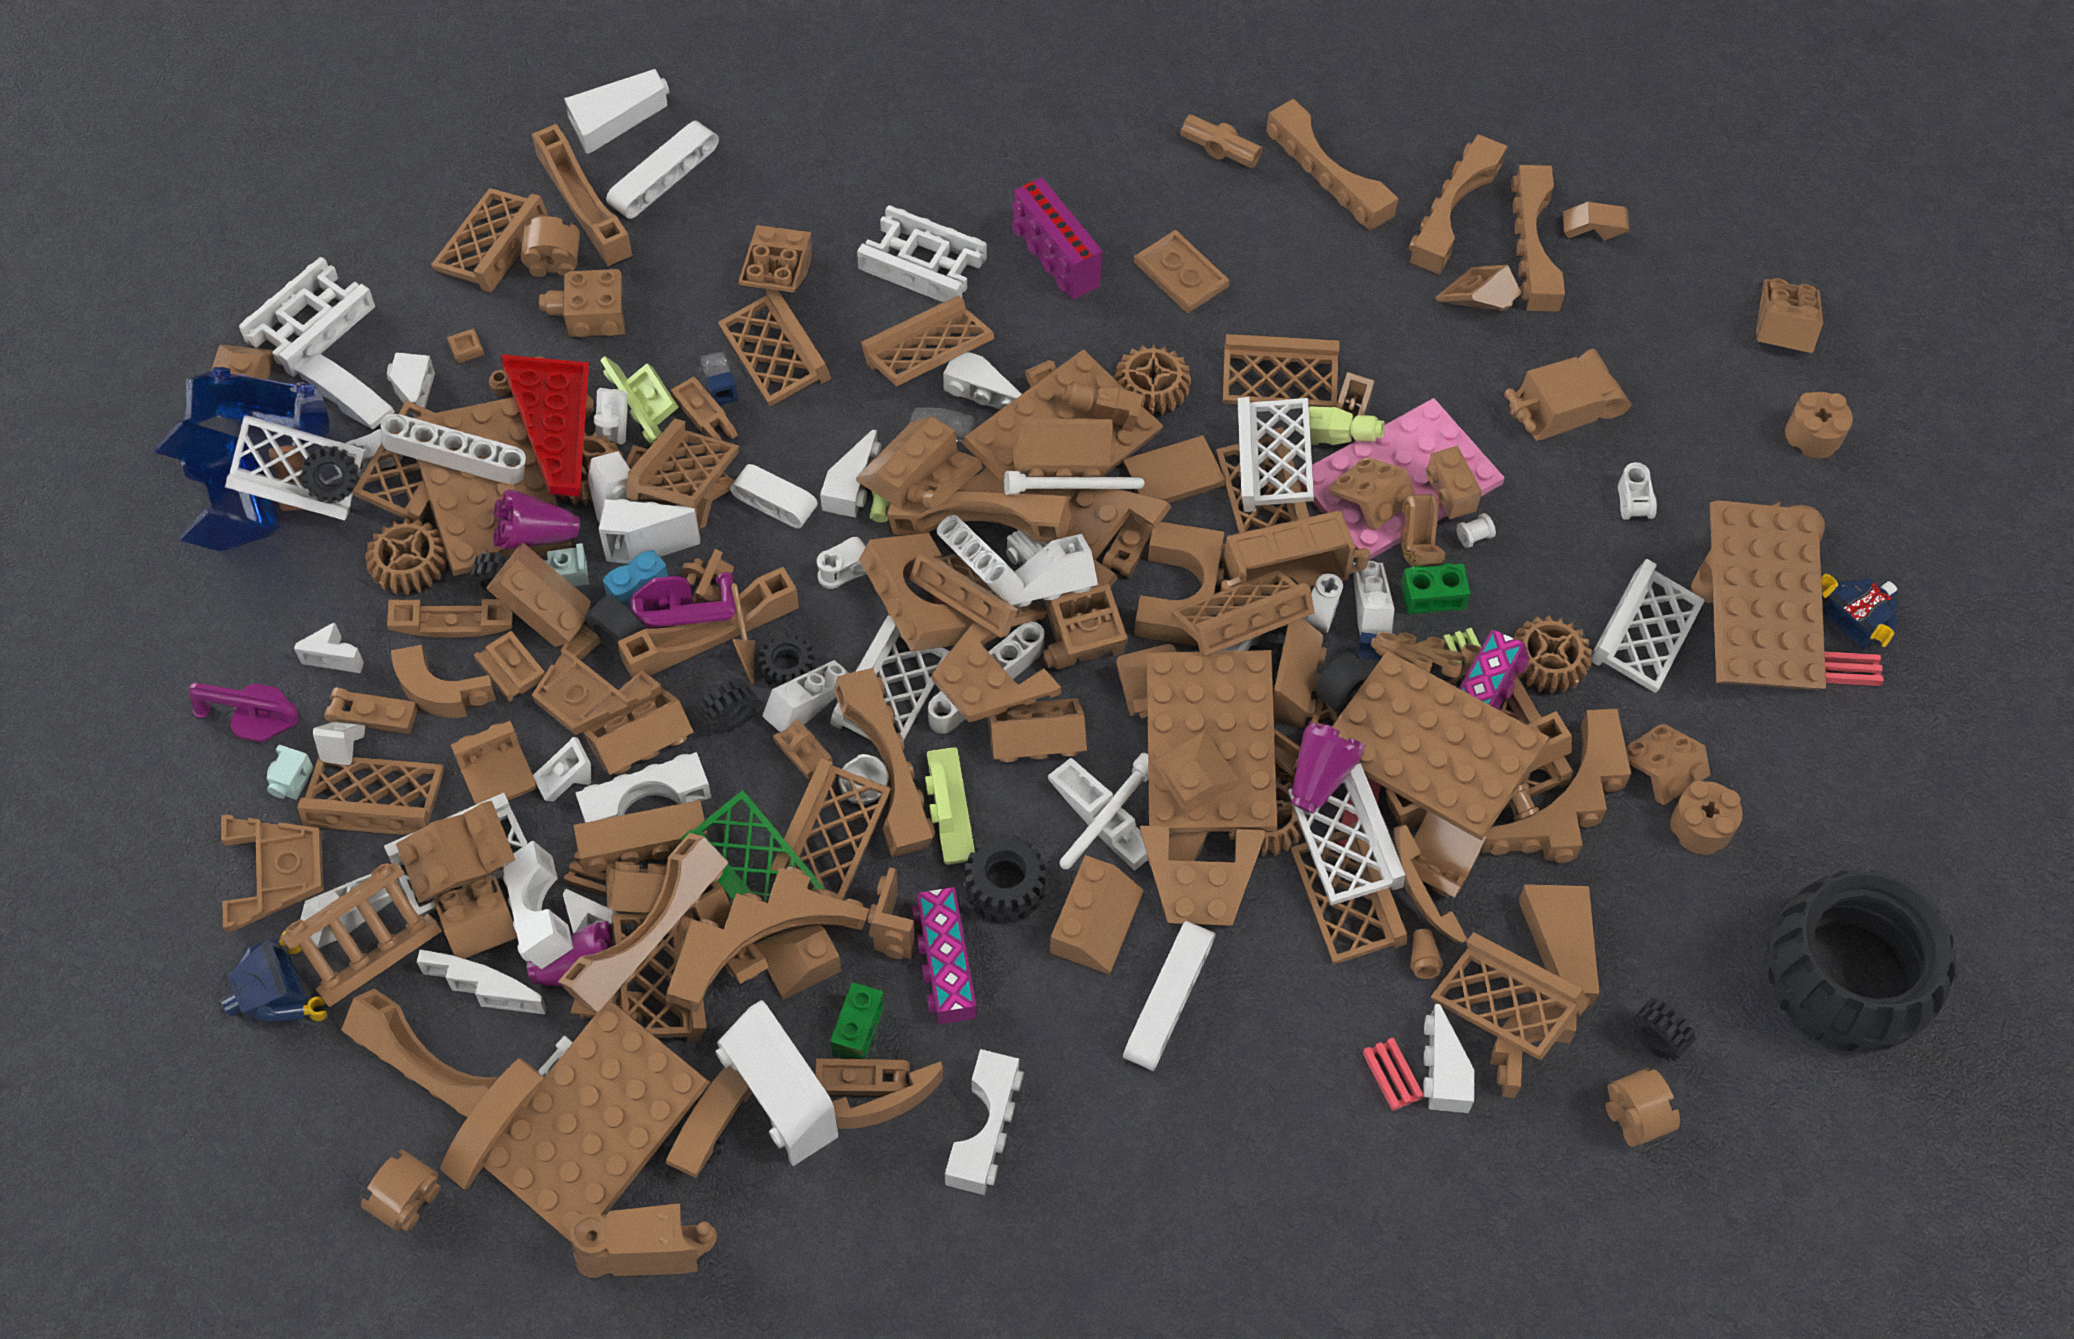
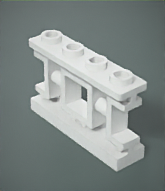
M892 206L886 208L885 217L883 216L880 220L881 231L887 233L882 242L879 244L867 239L866 243L862 244L857 251L858 269L941 302H946L958 295L962 298V292H965L967 289V278L960 275L967 264L980 269L987 259V244L980 239L967 236L952 228L941 226L929 219L915 216L903 209H897ZM900 232L910 236L907 241L898 238ZM917 245L936 252L930 263L911 256ZM891 248L900 251L897 257L888 254ZM950 251L959 255L957 260L947 257ZM940 267L950 270L947 276L937 273Z
M320 257L314 263L308 265L295 279L288 282L276 295L268 299L251 316H248L239 325L245 342L249 345L252 344L255 348L266 339L277 346L272 352L276 363L282 364L285 372L295 377L298 374V368L318 353L321 354L375 307L370 289L363 284L359 285L353 282L348 288L343 290L334 283L338 279L335 268L332 265L328 266L327 261ZM320 287L324 292L317 297L313 292ZM336 298L340 302L332 308L328 303ZM306 305H310L318 313L307 323L302 325L292 318ZM277 322L284 325L277 332L271 329ZM295 333L299 337L293 343L286 340Z

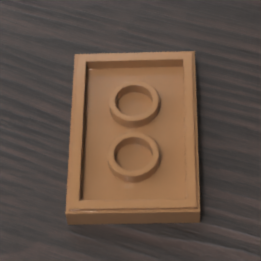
M1174 230L1134 256V263L1187 314L1228 288L1230 280L1177 230Z
M1203 435L1123 460V467L1127 476L1141 477L1145 482L1143 488L1134 489L1136 494L1165 500L1168 503L1225 486V478Z

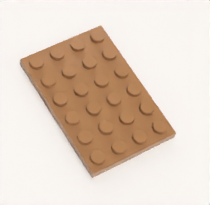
M1083 349L967 434L962 444L977 458L981 459V462L1004 484L1005 472L1015 471L1012 450L1025 418L1098 419L1091 415L1092 409L1089 412H1083L1070 408L1067 402L1062 401L1067 384L1072 386L1075 383L1093 387L1096 393L1099 388L1120 387L1123 389V387ZM1144 407L1140 408L1139 418L1132 432L1123 430L1122 425L1113 423L1110 464L1106 474L1161 433L1164 426ZM1026 489L1025 492H1020V494L1067 496L1069 503L1080 490Z
M514 397L414 417V419L517 447L526 456L524 478L521 482L513 485L416 459L453 576L471 572L476 556L479 557L481 553L486 555L487 552H492L493 555H496V552L502 553V556L506 557L507 555L511 556L516 550H505L493 545V533L495 528H498V517H494V504L496 499L502 500L504 491L509 489L517 490L558 507L555 495L548 492ZM420 440V442L424 443L429 442L428 440ZM449 448L452 451L459 450L457 448ZM478 456L480 459L488 458L486 456ZM508 464L507 466L516 467L517 465ZM569 540L566 542L531 546L529 548L538 556L547 555V551L571 548V542Z
M1720 500L1711 502L1710 521L1716 683L1806 690L1826 689L1818 510Z
M1271 650L1217 651L1207 656H1204L1201 652L1147 653L1149 826L1169 827V832L1235 831L1236 829L1277 831ZM1206 731L1240 782L1185 815L1152 766V762Z
M1389 651L1384 654L1332 726L1340 731L1339 737L1346 740L1351 738L1366 745L1364 755L1358 763H1361L1366 777L1481 841L1549 744V736Z
M609 1000L596 1013L546 1075L545 1081L528 1105L521 1106L485 1156L486 1164L484 1167L571 1242L569 1231L574 1219L583 1213L589 1212L606 1215L711 1082L619 1006Z

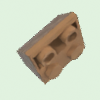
M616 861L615 867L607 866V908L612 911L650 913L661 893L667 865L648 863L647 869H640V865H636L634 862Z
M495 875L489 878H480L471 885L458 890H449L440 897L433 899L444 932L456 957L465 959L518 937Z

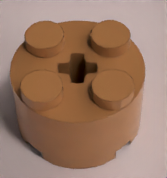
M550 216L536 217L531 220L530 225L527 226L525 224L521 261L530 269V274L536 277H543L546 273H558L565 277L567 272L574 271L578 263L579 229L572 223L570 227L563 224V219Z
M1827 392L1802 394L1785 428L1788 443L1793 448L1794 445L1802 450L1801 454L1810 458L1820 459L1833 455L1841 447L1853 422L1852 412L1846 404L1845 397L1838 393L1830 394Z
M1693 782L1683 792L1672 812L1670 827L1673 834L1675 832L1676 836L1680 839L1679 843L1693 853L1709 855L1725 848L1742 821L1743 814L1740 796L1736 791L1729 790L1718 783Z
M1645 1068L1608 1084L1610 1102L1605 1104L1606 1111L1613 1122H1619L1623 1129L1624 1138L1630 1147L1645 1144L1679 1129L1678 1109L1672 1111L1669 1100L1674 1099V1096L1664 1078L1655 1069L1649 1071V1068Z
M404 1149L398 1151L401 1157L397 1160L391 1156L374 1176L367 1188L372 1194L369 1201L362 1198L361 1208L393 1230L399 1231L403 1229L409 1232L420 1217V1214L417 1213L418 1209L425 1201L431 1203L441 1189V1185L436 1183L438 1179L437 1171Z

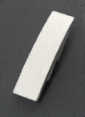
M319 353L297 369L301 379L316 386L320 394L336 403L342 413L372 430L381 424L385 416L395 412L389 404L360 380Z
M1072 758L1048 775L1049 781L1088 826L1113 797V794ZM1120 808L1098 836L1135 871L1148 861L1147 852L1140 830L1136 827L1135 819L1124 809Z
M426 950L419 951L417 963L423 975L446 977L452 991L475 993L481 1007L546 1014L547 1008L543 997L512 977L485 965L453 955Z

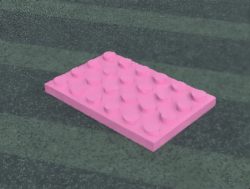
M1433 398L1386 424L1383 438H1377L1374 442L1355 441L1313 464L1314 501L1312 502L1322 514L1341 511L1356 546L1355 550L1367 548L1370 551V560L1401 542V532L1406 516L1400 510L1380 528L1373 530L1367 527L1360 504L1330 494L1328 487L1339 476L1344 475L1354 467L1359 460L1370 457L1407 469L1415 495L1432 494L1437 499L1439 505L1437 521L1446 517L1447 514L1426 476L1425 469L1428 466L1431 453L1458 446L1482 490L1481 496L1502 485L1505 477ZM1299 480L1301 489L1307 492V485Z

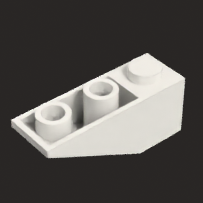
M970 352L950 360L943 373L944 391L954 396L973 400L980 405H988L1001 410L1022 395L984 357Z
M877 430L869 432L828 470L820 494L822 511L856 518L859 507H864L867 490H865V486L856 481V477L881 453L882 444L877 441Z
M1368 561L1365 570L1353 572L1360 636L1361 632L1377 634V632L1392 633L1394 605L1383 563Z
M833 660L772 689L762 717L779 732L786 730L797 719L805 725L836 698L833 688L837 677L849 674V672Z
M366 875L306 900L300 920L305 921L372 875ZM396 879V882L398 883L399 887L404 892L401 883ZM385 888L369 897L368 901L377 913L389 904L392 899ZM356 907L339 917L348 933L365 922ZM328 926L310 936L317 948L337 940Z
M1435 1004L1431 1015H1426L1424 1023V1034L1430 1035V1046H1425L1424 1066H1429V1077L1424 1078L1423 1097L1429 1098L1428 1109L1469 1113L1474 1103V1068L1441 1005Z

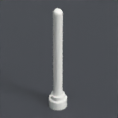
M1006 471L1004 476L1006 495H1019L1020 492H1025L1026 489H1141L1145 484L1141 477H1026L1025 474H1020L1019 471Z
M1141 753L1134 761L1133 774L1061 858V868H1071L1141 782L1149 780L1147 753Z

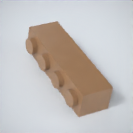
M701 801L682 803L574 825L582 870L589 869L592 873H599L605 871L608 865L614 864L616 861L634 862L637 864L639 861L649 859H667L683 841L681 837L705 821ZM705 830V831L703 832V834H704V835L707 837V839H708L707 830Z

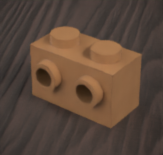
M1454 446L1431 453L1428 466L1425 469L1426 476L1448 518L1452 519L1476 512L1482 490L1459 447Z

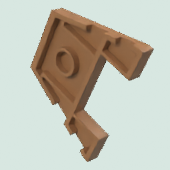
M1079 489L1080 492L1068 502L1071 520L1066 537L1078 534L1083 535L1091 549L1094 567L1097 570L1101 585L1109 584L1111 588L1118 577L1114 572L1096 561L1098 556L1131 513L1156 528L1171 509V506L1165 500L1119 489Z
M975 621L932 673V681L968 722L1006 712L1008 707L1022 703L1026 706L1036 703L1038 698L1048 695L1052 698L1061 694V686L1045 669H1042L1018 685L983 647L996 638L997 635Z
M584 624L571 641L563 645L561 656L555 665L549 667L532 694L533 700L537 705L574 735L663 692L661 685L643 670L621 689L617 690L584 664L581 660L601 643L599 636Z
M221 815V840L224 846L256 842L257 896L222 901L223 929L226 933L233 932L324 891L322 833L319 828L280 822L276 825L262 823L260 819L248 818V820L235 819L232 815Z
M1140 826V834L1144 842L1167 924H1183L1185 921H1188L1195 925L1232 926L1264 840L1265 830L1236 829L1235 863L1169 860V827Z

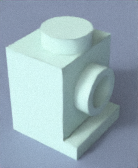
M582 543L576 544V548L547 551L548 560L544 561L573 586L589 584L587 561Z
M278 745L276 751L279 757L271 763L267 771V780L270 784L267 791L278 798H285L286 796L297 800L314 767L306 753Z

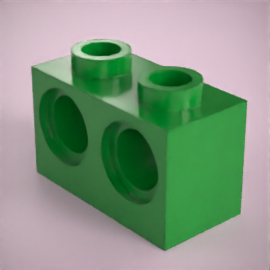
M1444 563L1431 567L1413 566L1404 570L1400 585L1407 615L1466 610L1470 590L1464 564L1453 565L1451 563Z
M851 983L830 1040L832 1056L840 1059H866L885 1007L883 991Z

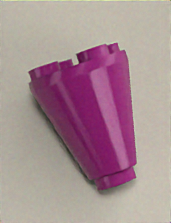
M509 489L504 491L502 500L496 499L494 504V517H498V528H495L493 533V545L499 546L501 549H517L522 542L528 547L566 542L570 539H576L580 528L579 516L572 515L568 510L517 490Z
M1310 722L1303 732L1291 794L1294 797L1291 804L1314 814L1316 809L1324 805L1361 761L1366 745L1351 738L1346 740L1339 737L1340 731L1326 724L1320 726Z
M608 921L592 923L571 934L573 949L543 969L533 962L527 961V972L530 981L533 984H541L542 986H562L558 981L580 956L595 954L614 946L610 923Z

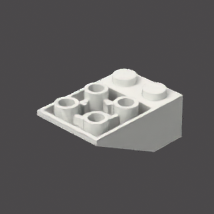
M605 499L599 533L607 562L629 564L637 555L649 550H654L661 557L700 544L701 539L695 508L684 505H661L655 502L640 503L630 502L625 499Z
M1078 534L1052 540L1018 568L1015 573L1023 581L1024 588L1018 597L1007 601V603L1015 607H1023L1031 604L1032 600L1041 598L1053 600L1059 598L1062 593L1070 591L1083 593L1089 591L1091 586L1098 585L1092 552L1083 535Z

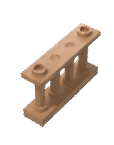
M394 862L390 865L386 863L377 867L371 873L372 876L305 921L298 920L286 928V933L280 937L290 950L299 945L322 979L321 985L316 988V991L328 1007H331L442 932L437 922L428 914L418 916L396 882V879L405 873ZM385 888L407 922L406 928L396 935L389 933L368 901L369 897ZM354 907L358 909L379 941L378 947L368 954L360 951L339 917ZM325 926L329 927L351 960L350 966L340 973L333 972L310 938V936Z

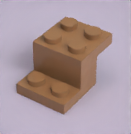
M1097 570L1095 572L1098 585L1091 586L1089 591L1083 593L1070 591L1062 593L1059 598L1053 600H1044L1042 598L1044 607L1048 610L1047 616L1055 641L1062 640L1068 659L1127 643L1128 638L1110 585H1101Z
M492 800L481 803L464 814L434 821L396 843L400 858L404 863L412 889L419 903L429 901L447 890L471 884L480 878H485L515 861Z

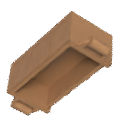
M1339 510L1230 535L1226 539L1222 565L1226 580L1222 582L1220 592L1280 570L1288 578L1295 579L1299 584L1305 582L1310 588H1314L1318 578L1323 574L1330 573L1338 576L1341 581L1348 580L1349 574L1358 570L1363 571L1367 568L1370 551L1367 548L1355 550L1356 546L1342 512ZM1357 557L1356 564L1352 565L1354 558Z

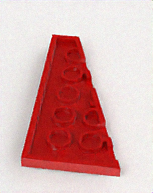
M501 354V364L549 494L580 497L589 362Z

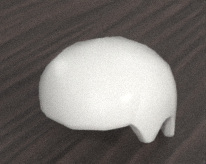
M866 754L858 755L842 768L845 771L887 787L889 774L886 765L877 757ZM839 778L838 785L842 795L853 791L849 781ZM855 784V786H856L857 789L860 788V787H863V786H860V785ZM869 790L859 795L863 805H867L876 801L882 794ZM855 796L848 799L850 802L858 804Z

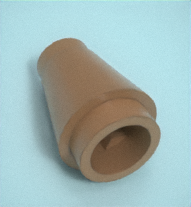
M1429 929L1416 930L1413 933L1410 968L1414 971L1415 976L1420 979L1435 978L1440 974L1443 962L1432 931Z

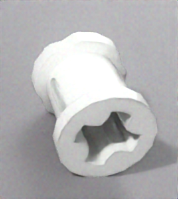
M1486 513L1480 514L1478 519L1469 523L1461 522L1457 524L1456 528L1458 538L1466 548L1472 547L1474 542L1481 539L1494 538L1496 534L1493 521Z

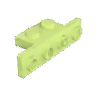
M604 356L600 360L606 368L603 373L611 383L616 384L618 390L628 393L627 404L631 408L629 414L638 424L643 426V436L650 444H653L662 434L657 425L678 408V405L654 368L646 363L627 379L621 368Z
M954 747L928 751L927 760L930 776L925 777L927 795H933L934 804H930L932 823H938L944 863L949 865L968 862V856L971 852L975 853L958 749Z

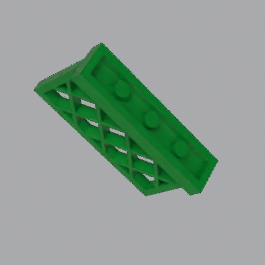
M744 790L739 792L694 830H689L681 837L684 840L689 833L704 836L707 839L703 832L713 824L726 825L724 843L710 841L709 843L714 848H723L722 856L727 859L728 848L746 850L744 868L731 867L727 864L722 870V876L717 880L733 901L736 893L740 895L751 893L764 897V902L768 903V897L771 894L769 893L770 877L778 873L777 870H771L773 852L787 853L791 858L790 867L794 868L796 864L805 873V876L811 877L810 882L815 887L811 891L814 889H825ZM743 800L750 809L749 822L731 821L732 808ZM727 813L726 820H719ZM754 814L762 824L753 823ZM730 826L748 827L747 845L728 843ZM753 828H763L769 831L771 834L769 847L751 845ZM774 839L782 848L774 847ZM750 850L769 852L767 870L749 868ZM735 872H744L743 881ZM748 873L766 874L765 892L750 891L747 887Z

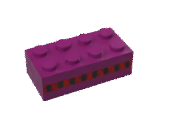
M1040 177L1015 189L1012 203V228L1017 236H1021L1024 239L1030 253L1036 254L1040 259L1044 270L1047 273H1051L1056 279L1059 289L1062 292H1066L1073 300L1100 287L1102 250L1046 181Z

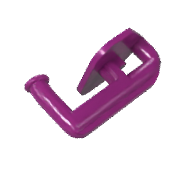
M724 572L716 578L717 584L721 587L722 601L693 604L691 588L687 579L679 576L654 578L631 595L630 610L639 619L641 624L650 627L730 620L736 611L731 588L733 574Z
M192 683L189 686L190 702L193 714L197 718H204L210 714L211 706L207 702L235 707L231 720V729L234 735L241 739L265 742L299 722V713L296 706L288 701L277 687L250 684L240 691L202 683Z

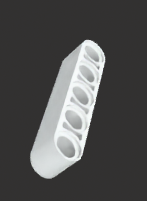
M692 121L615 184L607 194V204L629 219L636 217L709 156L717 147L719 142L718 135L698 121Z
M389 414L381 421V442L383 447L391 452L506 484H517L524 478L526 456L517 447L400 414ZM395 431L399 432V434H391L390 432ZM420 440H428L429 442L424 443L420 442ZM449 448H457L459 450L452 451ZM478 456H486L488 458L480 459ZM508 464H514V465H517V466H516V467H509V466H507V465H508Z
M950 515L941 521L937 528V534L1002 600L1011 601L1019 596L1024 588L1023 581L980 537L956 515Z
M1036 622L1024 623L992 648L989 653L1008 675L1014 679L1042 655L1044 650V629ZM1032 639L1035 642L1030 643L1026 642V640ZM1010 657V658H1013L1014 660L1007 661V660H1004V658ZM942 691L929 702V726L936 733H948L966 719ZM944 712L948 715L941 717L936 714Z
M1188 921L1183 923L1123 1053L1124 1059L1149 1070H1155L1207 958L1216 933Z

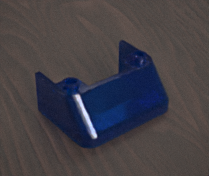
M213 367L210 372L187 379L184 426L190 427L216 416L243 421L246 415L320 437L329 433L330 420L321 392L315 389L314 384L297 383L293 385L231 373V369L225 367ZM292 438V446L298 447ZM300 439L302 444L308 442L306 440Z
M180 420L153 448L154 453L180 460L183 472L187 478L204 483L212 509L206 508L178 536L179 540L216 551H225L271 536L280 527V521L273 500L225 487L239 437L184 420ZM245 442L243 451L249 449V447H248V445L246 444V442ZM252 452L241 457L239 468L253 471L261 467ZM263 470L258 472L259 474L265 475Z

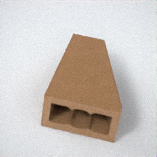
M1525 884L1519 896V904L1545 969L1582 988L1588 1004L1587 1008L1593 1006L1599 996V984L1589 886Z

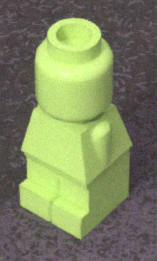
M1309 407L1311 445H1319V443L1336 445L1352 442V437L1356 441L1374 442L1377 438H1383L1384 421L1378 420L1375 416L1357 415L1353 418L1352 413L1336 407Z

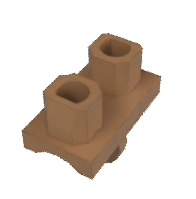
M714 549L705 569L701 567L703 561L699 558H695L693 563H684L682 565L680 573L688 580L690 588L693 587L695 582L698 583L692 597L693 604L718 602L721 600V588L710 584L712 578L716 580L724 572H733L734 566L720 559L723 552Z
M798 719L786 730L773 736L774 742L807 779L812 778L820 758L832 762L831 755Z

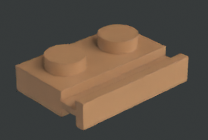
M512 631L485 647L486 650L474 654L477 663L487 675H490L493 683L509 702L518 693L523 694L540 683L545 675L544 670Z

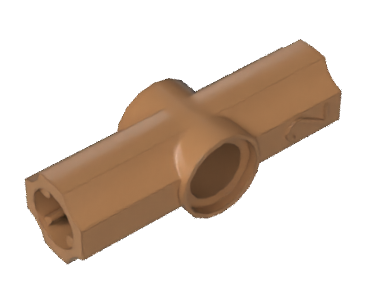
M1189 114L1181 128L1180 136L1204 146L1206 152L1215 159H1223L1226 156L1245 166L1254 168L1262 153V146L1238 136L1237 131L1226 123L1216 126Z

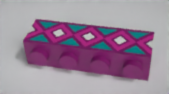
M1492 629L1459 689L1501 711L1500 706L1504 699H1509L1514 691V681L1518 673H1523L1528 666L1530 656H1528L1525 643Z
M955 887L917 893V905L912 906L914 925H921L922 934L917 935L919 954H926L927 964H922L924 984L931 983L932 994H927L929 1013H936L938 1025L975 1019L976 1001Z

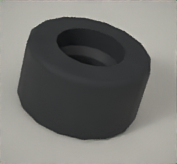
M611 596L604 597L586 614L588 627L599 636L603 644L619 654L617 641L644 630L635 614L622 602Z
M1342 654L1334 659L1322 672L1315 688L1316 695L1333 710L1342 713L1373 670L1353 654Z

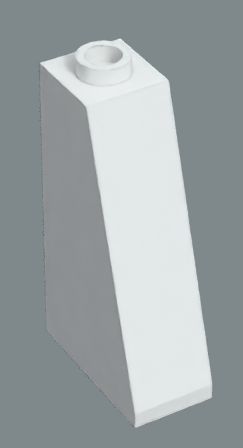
M653 69L564 98L568 118L586 154L595 151L668 106L666 94H669V88L665 78L660 79L657 71Z

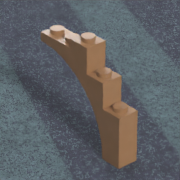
M1618 709L1586 711L1581 723L1582 753L1580 767L1567 790L1551 805L1531 817L1510 824L1491 827L1480 850L1481 853L1491 852L1493 855H1502L1509 851L1535 853L1543 850L1545 861L1555 860L1558 863H1567L1577 858L1583 846L1579 825L1582 827H1592L1600 824L1607 811L1603 790L1606 792H1616L1624 789L1631 776Z
M779 867L768 903L763 902L762 898L755 894L744 893L740 895L736 893L724 929L718 928L717 923L707 919L691 921L665 1002L697 1012L708 987L721 969L741 950L759 939L786 928L810 924L840 925L862 930L869 909L863 907V904L857 900L845 899L843 901L833 898L831 893L822 889L808 890L811 877L805 876V873L797 868L787 867L783 869Z

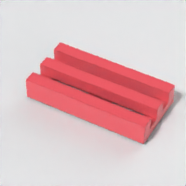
M1824 652L1826 683L1881 686L1884 682V678L1881 676L1882 665L1879 664L1881 655ZM1826 670L1842 671L1843 673H1827ZM1855 672H1865V673H1872L1873 675H1863V674H1854V673H1855Z
M1394 1037L1388 1039L1383 1044L1380 1042L1373 1048L1368 1047L1363 1050V1055L1392 1111L1423 1098L1424 1095ZM1388 1050L1391 1056L1393 1057L1412 1095H1409L1408 1091L1406 1090L1396 1068L1394 1067L1387 1053ZM1379 1054L1402 1099L1397 1100L1375 1055Z

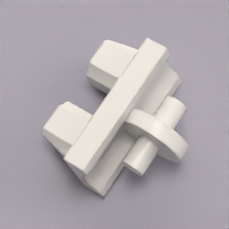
M605 388L597 390L594 423L596 425L595 432H597L600 438L607 436L610 441L618 444L626 442L628 393L626 391Z

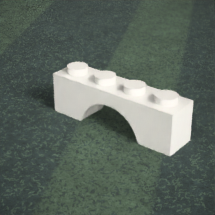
M697 752L682 754L675 757L672 761L660 765L652 764L645 767L642 771L630 775L622 774L615 777L612 781L600 785H589L582 791L576 792L585 823L622 816L635 801L651 795L670 798L677 804L698 800L703 801L711 798L709 784Z
M531 841L513 853L515 861L503 867L505 873L503 880L509 892L508 904L514 916L513 927L519 940L518 951L524 960L531 961L543 969L572 950L573 944L568 924L549 909L542 911L544 897L552 884L557 880L553 857L537 843Z
M980 1049L972 1077V1092L985 1103L989 1111V1119L983 1130L973 1138L954 1142L945 1172V1185L985 1195L987 1184L994 1185L998 1165L993 1164L996 1153L1002 1154L1007 1137V1134L1002 1133L1005 1121L1011 1122L1015 1103L1011 1102L1013 1090L1019 1092L1024 1072L1019 1071L1018 1058Z

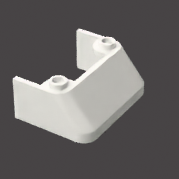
M760 1000L749 1007L718 1041L719 1049L715 1052L725 1068L731 1066L734 1070L739 1071L771 1119L773 1129L769 1133L778 1148L785 1146L789 1162L794 1166L838 1138L835 1110L830 1097L768 1006L764 1001Z

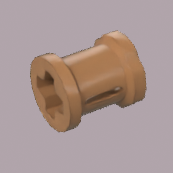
M1528 783L1521 784L1509 800L1510 807L1515 815L1513 817L1514 822L1539 812V808L1534 806L1527 790L1529 788Z

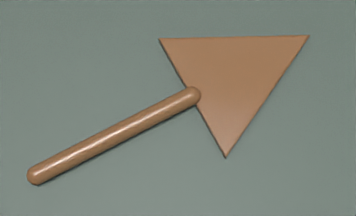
M733 583L731 588L742 639H733L732 641L751 685H753L755 640H748L737 584Z

